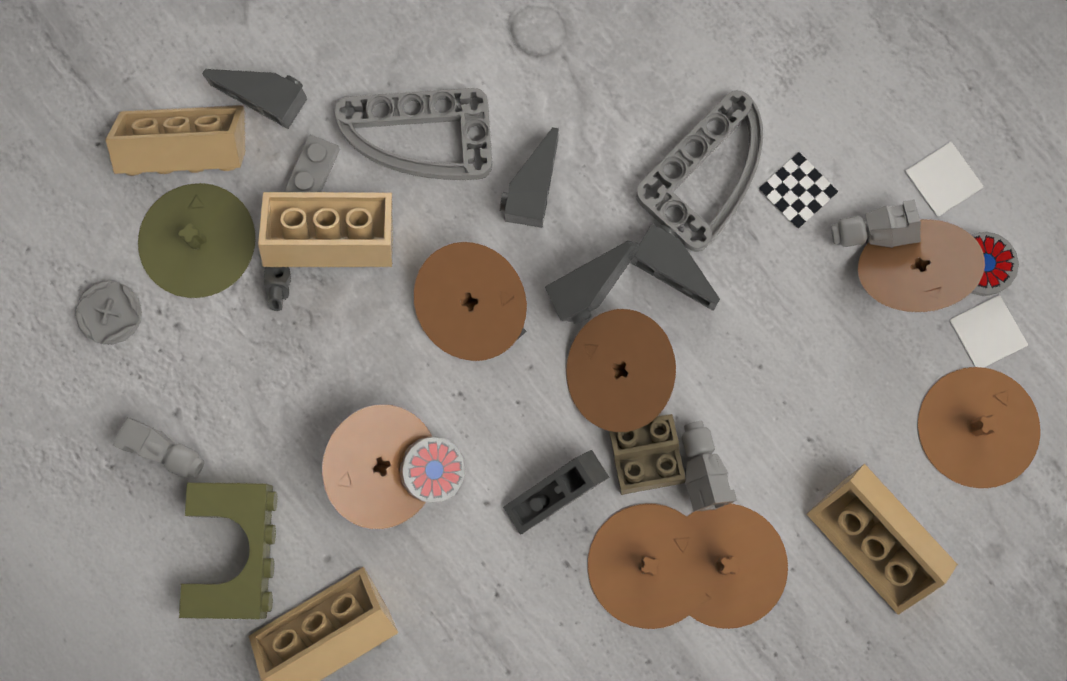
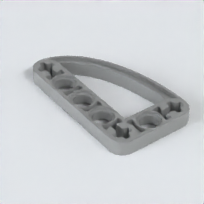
M479 88L349 96L339 100L335 106L337 124L348 143L360 154L381 166L409 175L443 180H479L486 178L492 171L489 105L487 95ZM456 98H460L461 104L471 103V98H477L478 103L482 104H478L477 110H471L470 105H461L462 111L457 112ZM438 100H449L452 103L451 109L447 113L437 112L434 106ZM410 101L418 102L421 105L419 113L412 116L405 114L403 109L406 103ZM380 103L390 107L389 113L382 118L372 114L374 106ZM363 105H366L368 118H364L362 112L364 111ZM352 106L356 113H353L351 119H347L343 113L347 112L348 107ZM461 121L463 163L428 162L396 155L371 144L354 128ZM475 126L483 128L485 131L484 137L479 141H472L467 136L470 128ZM474 149H480L482 162H487V164L481 166V170H475L474 165H469L475 162Z
M739 90L727 94L638 185L636 197L639 204L661 225L672 229L676 233L675 237L679 238L684 246L691 251L698 252L704 250L718 236L736 212L753 180L763 145L762 119L753 99L747 93ZM739 101L742 102V111L739 109L735 110L730 119H728L726 114L730 111L732 102L735 104ZM714 120L719 121L724 126V132L720 135H712L707 130V124ZM746 120L749 145L743 171L730 197L708 225L674 191ZM696 142L701 145L703 153L698 157H691L686 153V145ZM668 164L679 166L682 172L680 177L676 179L666 177L664 174L665 166ZM660 180L662 185L657 190V199L654 197L646 199L644 197L646 192L644 188L651 190ZM669 207H677L682 211L683 218L679 222L674 223L667 220L665 211ZM688 218L692 220L689 227L694 232L699 230L704 232L702 236L704 242L700 240L691 241L692 233L686 227L683 232L679 231L685 225Z

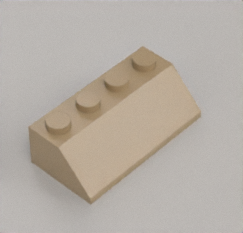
M244 105L120 111L105 139L114 174L125 173L129 176H135L143 172L168 174L173 171L188 170L189 172L197 173L205 169L231 171L241 168L245 155Z
M263 192L258 242L263 267H392V193Z
M865 464L839 483L806 514L898 615L945 585L958 565Z
M362 567L249 635L261 681H320L398 634V630L380 593L366 569Z

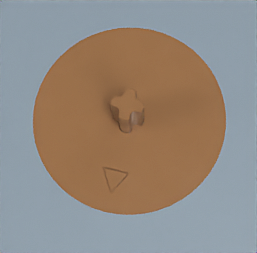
M920 219L919 243L891 248L872 245L868 242L859 258L858 275L867 293L881 304L900 311L929 312L949 307L968 296L982 278L985 258L979 243L964 229L944 221Z
M457 242L446 245L426 259L416 277L414 306L417 318L426 335L444 352L464 360H488L507 351L521 334L527 313L524 287L513 266L495 250L472 242Z
M615 309L601 313L591 319L579 331L571 345L566 368L567 384L572 400L578 410L597 427L613 432H628L639 429L653 421L662 412L671 397L676 378V361L672 345L663 329L653 319L643 313L630 309Z
M963 368L942 377L926 394L918 417L920 441L930 462L950 480L972 488L998 487L1020 476L1033 461L1040 442V420L1037 409L1029 394L1011 377L989 368Z
M374 405L351 414L336 428L327 444L323 457V483L332 505L348 521L369 529H385L407 521L424 506L425 501H420L407 492L401 482L399 471L407 448L418 439L432 437L425 424L418 417L401 407Z
M639 504L617 512L601 526L590 547L588 575L596 598L613 617L633 627L658 629L682 621L699 606L710 584L712 562L703 534L688 517L667 506Z
M728 504L716 510L695 511L687 517L703 534L712 562L708 590L702 602L689 616L708 626L724 629L744 627L763 618L779 601L788 576L787 554L778 532L763 516L749 508L736 504Z

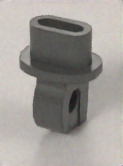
M265 267V292L268 296L269 308L273 311L282 310L283 300L289 297L290 289L288 286L291 283L289 267Z

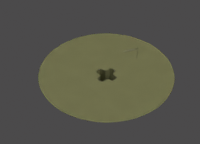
M204 183L183 185L161 196L146 213L138 235L139 256L148 276L165 291L187 298L211 296L233 285L247 269L255 248L254 223L245 205L226 189Z

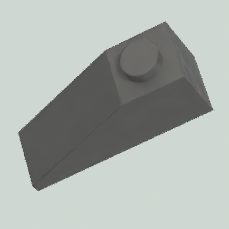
M205 69L202 73L210 86L286 129H289L308 99L302 89V83L289 75L284 78L277 73L218 69Z
M552 127L510 182L508 193H502L500 211L505 212V222L543 228L559 139V128Z
M651 224L640 242V249L631 260V264L707 308L714 310L720 298L679 238L675 237L676 233L665 225H659L658 227Z
M626 241L545 286L560 320L565 322L573 321L574 324H578L589 319L592 316L590 312L601 305L639 251L638 243Z
M590 450L577 456L503 508L521 535L610 477L594 452Z

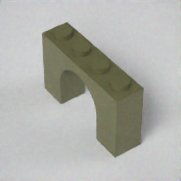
M187 483L185 516L229 518L243 528L248 537L250 552L247 564L242 572L226 583L181 584L179 618H267V612H271L273 605V594L268 592L269 578H273L274 559L270 558V545H274L276 539V527L271 524L272 511H276L278 501L277 492L273 491L272 485L256 483Z

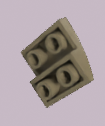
M672 414L658 416L647 425L633 431H609L621 495L679 485L686 482L679 451V440Z

